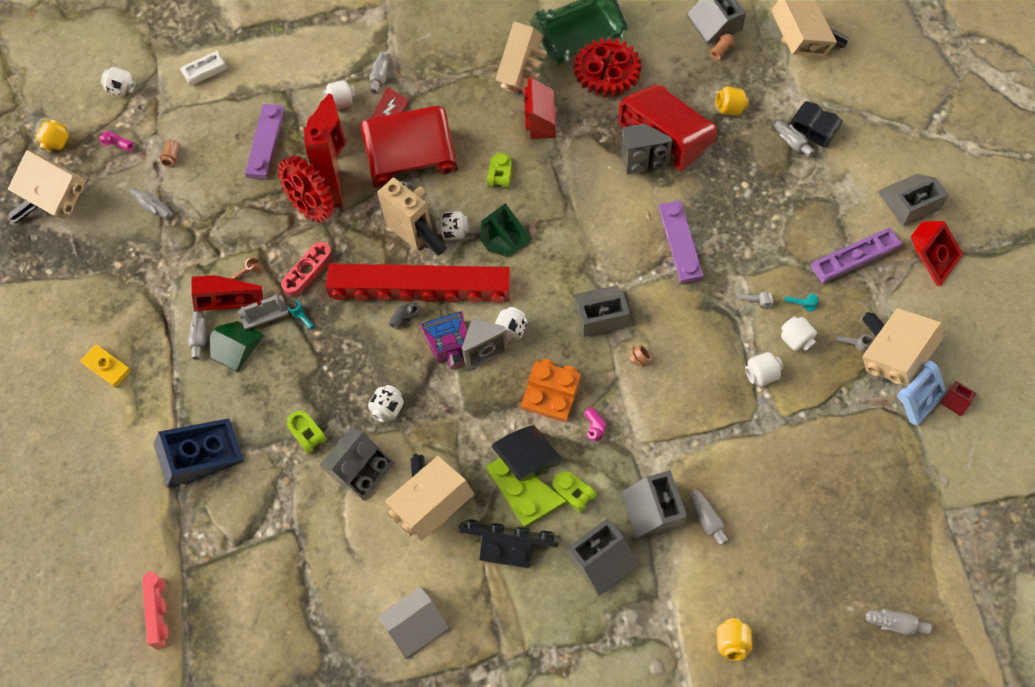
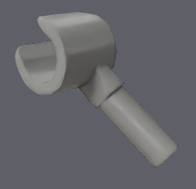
M762 292L759 295L740 294V300L760 302L762 309L773 307L772 295L769 292Z
M863 334L859 339L837 336L836 341L855 345L857 350L864 352L870 345H866L863 342H870L872 337L868 334Z

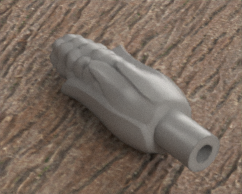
M384 51L380 52L370 73L369 78L372 84L370 92L373 94H378L379 88L386 81L388 59L387 53Z
M781 120L775 123V129L779 132L778 137L785 140L793 150L803 152L808 157L815 153V150L808 145L809 142L806 136L796 130L792 124L789 126Z
M136 188L131 189L130 195L136 198L141 208L165 219L172 217L173 213L167 208V205L152 193L140 191Z
M203 311L193 312L190 324L188 345L192 350L191 358L193 360L201 359V350L205 348L207 342L206 319L204 318Z
M698 490L691 491V502L697 511L695 515L699 518L705 533L710 536L714 535L719 546L726 543L728 539L722 531L724 524L715 513L712 504L709 505Z
M883 608L882 611L870 610L866 614V620L881 626V630H891L905 635H914L916 632L931 633V624L920 622L917 617L908 613L893 612Z

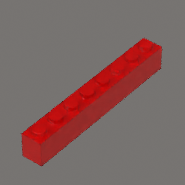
M328 263L325 288L329 298L335 300L356 299L365 301L367 299H378L380 301H389L390 299L405 302L412 300H424L426 302L446 300L451 303L457 301H469L472 303L492 301L493 303L510 302L511 272L510 267Z

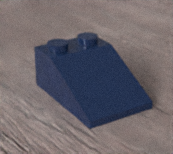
M229 418L159 431L154 442V448L167 488L191 483L243 462V457Z

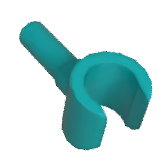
M808 294L806 299L788 296L784 298V302L802 305L808 312L814 311L819 304V297L815 294Z
M294 300L298 306L297 308L290 309L287 306L291 316L299 318L309 329H312L314 325L305 316L300 302Z

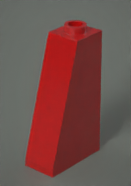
M327 124L304 127L305 148L309 164H313L315 171H320L319 176L325 178L324 184L330 187L328 192L333 194V197L330 199L335 202L332 206L342 207L341 170Z

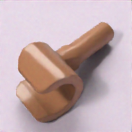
M249 257L245 262V267L231 276V278L237 280L249 271L259 273L263 266L257 264L260 260Z

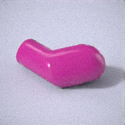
M111 131L103 132V135L100 136V142L105 146L112 144L129 152L134 148L132 141L122 138Z
M590 407L584 412V416L591 423L587 436L590 440L598 442L604 437L606 423L597 411Z

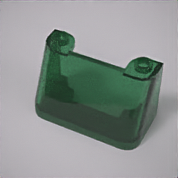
M577 0L555 10L549 9L547 12L544 9L534 13L530 20L531 27H534L543 35L541 44L545 51H547L552 62H558V65L569 61V57L578 54L579 49L585 50V44L592 46V40L600 43V38H603L604 42H607L608 38L611 37V40L615 42L617 39H623L625 37L624 33L629 29L617 0Z

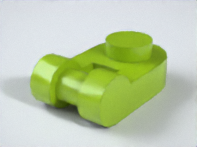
M501 152L491 157L487 186L502 185L504 188H509L512 161L508 154Z
M295 411L288 416L287 427L307 454L311 453L314 450L313 447L317 444H323L327 441L326 436L306 412ZM312 431L314 435L306 440L304 436Z
M560 472L553 479L554 491L580 514L586 509L585 505L598 496L590 486L583 483L571 472ZM577 491L582 494L578 499L573 496Z

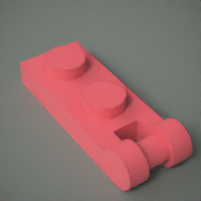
M148 572L142 580L147 644L154 649H161L166 647L165 639L168 638V628L163 619V614L166 613V603L161 596V592L166 584L156 573Z

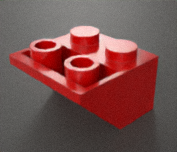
M527 78L528 87H524L526 131H530V139L556 138L554 90L533 78Z
M328 93L325 99L321 100L314 114L307 119L306 127L327 124L337 157L347 143L333 94Z

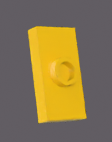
M97 344L80 360L84 366L114 388L131 372L126 365Z

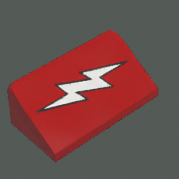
M387 87L372 118L404 112L409 100Z

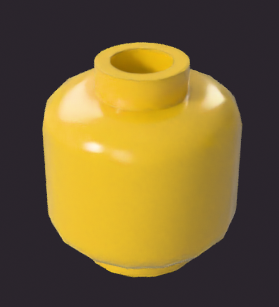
M724 87L717 93L715 99V107L718 108V111L723 115L739 116L743 110L747 109L749 104L745 91L734 87Z
M52 119L50 122H43L36 135L37 141L41 143L39 147L51 153L53 149L57 151L62 150L69 137V133L66 131L67 127Z
M735 618L728 619L725 623L721 624L717 629L719 652L730 661L745 659L753 649L750 627Z

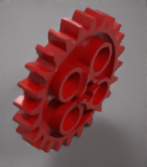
M611 37L608 38L607 42H604L603 38H600V43L592 40V46L585 44V50L579 49V55L575 56L574 76H577V83L581 82L582 89L588 87V93L595 90L596 96L602 92L604 97L608 93L615 97V92L618 91L623 95V89L630 91L631 85L635 86L636 80L640 79L641 58H638V51L633 52V46L627 48L626 41L619 44V39L612 42ZM604 71H606V76L604 80H602V78L604 77Z
M292 155L282 160L278 164L279 168L277 171L280 174L277 176L282 180L279 184L285 188L283 192L288 194L289 197L287 199L293 202V207H297L299 214L304 213L305 218H310L311 222H324L330 218L335 210L332 206L335 202L330 199L333 197V194L328 192L330 187L324 184L325 178L319 176L320 171H315L313 164L308 165L307 159L302 160L300 156Z

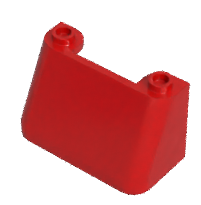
M654 84L626 96L619 103L618 124L620 126L629 127L630 125L646 124L671 137V154L676 159L674 167L681 172L716 141V125L683 103L662 85Z
M431 106L370 118L361 124L374 188L383 187L393 178L395 173L435 166L436 170L442 174L458 171L446 110L442 106Z

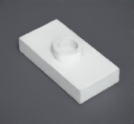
M215 51L180 69L189 86H192L226 70L227 67L218 51Z

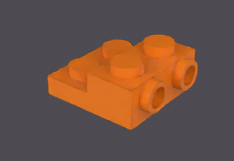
M542 359L541 362L535 360L521 403V410L566 423L581 381V373H578L576 368L569 365L564 366V368L557 367L553 361L548 359Z

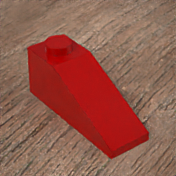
M217 275L191 277V296L194 312L236 309L256 302L258 306L262 305L263 291L260 285Z

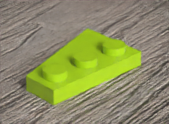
M501 458L485 466L522 527L527 528L566 504L565 499L537 477L519 482Z

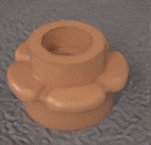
M643 345L631 348V361L636 366H647L648 362L652 359L647 348Z

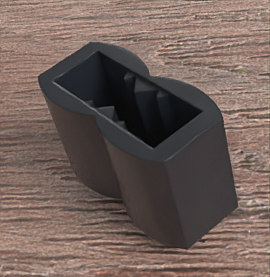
M804 101L793 116L790 125L792 124L796 130L808 137L812 142L827 148L840 130L843 121L835 113L823 111L818 104Z

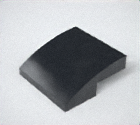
M535 425L512 432L492 445L493 450L519 482L536 478L541 470L559 466L562 461V457Z

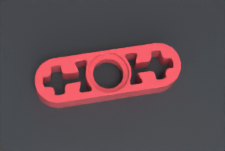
M318 242L314 244L283 278L281 286L287 296H299L331 261L332 252L327 243ZM325 251V255L320 254L318 256V252L323 253ZM310 265L313 267V270L308 274L301 272L304 266ZM296 283L297 286H296L295 288H294V287H290V288H289V286H288L289 284L294 285V284Z

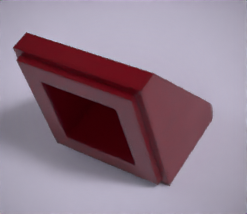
M955 381L942 399L941 404L957 415L962 416L977 394L958 381Z

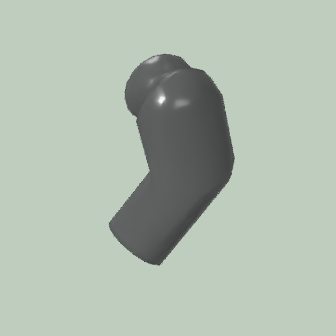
M407 303L398 306L388 325L394 329H399L403 320L414 318L419 314V305Z

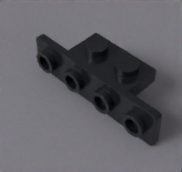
M467 519L458 526L459 533L482 536L479 561L530 568L533 544L558 547L560 542V536H556L554 532L547 530L536 533L530 532V529L526 527L505 528V525L500 523L483 525L480 524V521L474 519Z

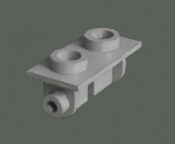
M274 295L262 300V305L259 306L256 302L241 307V310H238L240 319H242L244 329L247 330L289 315L282 295Z

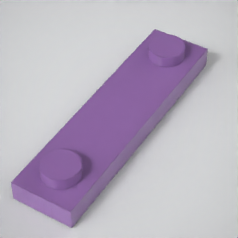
M263 104L245 171L247 178L268 179L285 112L283 105Z
M681 200L659 204V212L680 284L702 280V270Z
M889 227L812 262L810 267L821 283L825 284L901 249L903 244Z

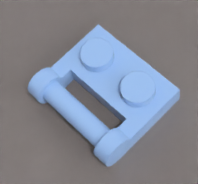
M927 361L922 366V371L909 386L897 394L898 399L904 405L909 422L918 426L947 394L938 366L932 361Z

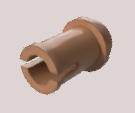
M725 34L720 37V41L710 50V55L713 59L720 60L728 49L734 47L735 39L733 36Z
M172 139L167 140L164 152L159 157L161 164L166 167H172L177 162L176 155L180 148V143L175 139L172 145Z

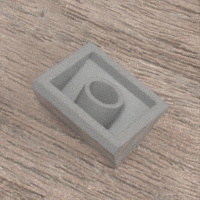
M472 318L462 346L467 371L509 351L507 329L505 326Z
M421 586L378 615V618L405 659H408L449 630L432 600Z

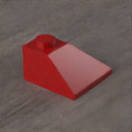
M922 221L910 237L917 254L936 286H941L964 254L945 221Z

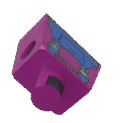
M459 311L421 323L420 327L423 338L438 363L448 361L452 370L463 367L462 346L467 335L463 312Z

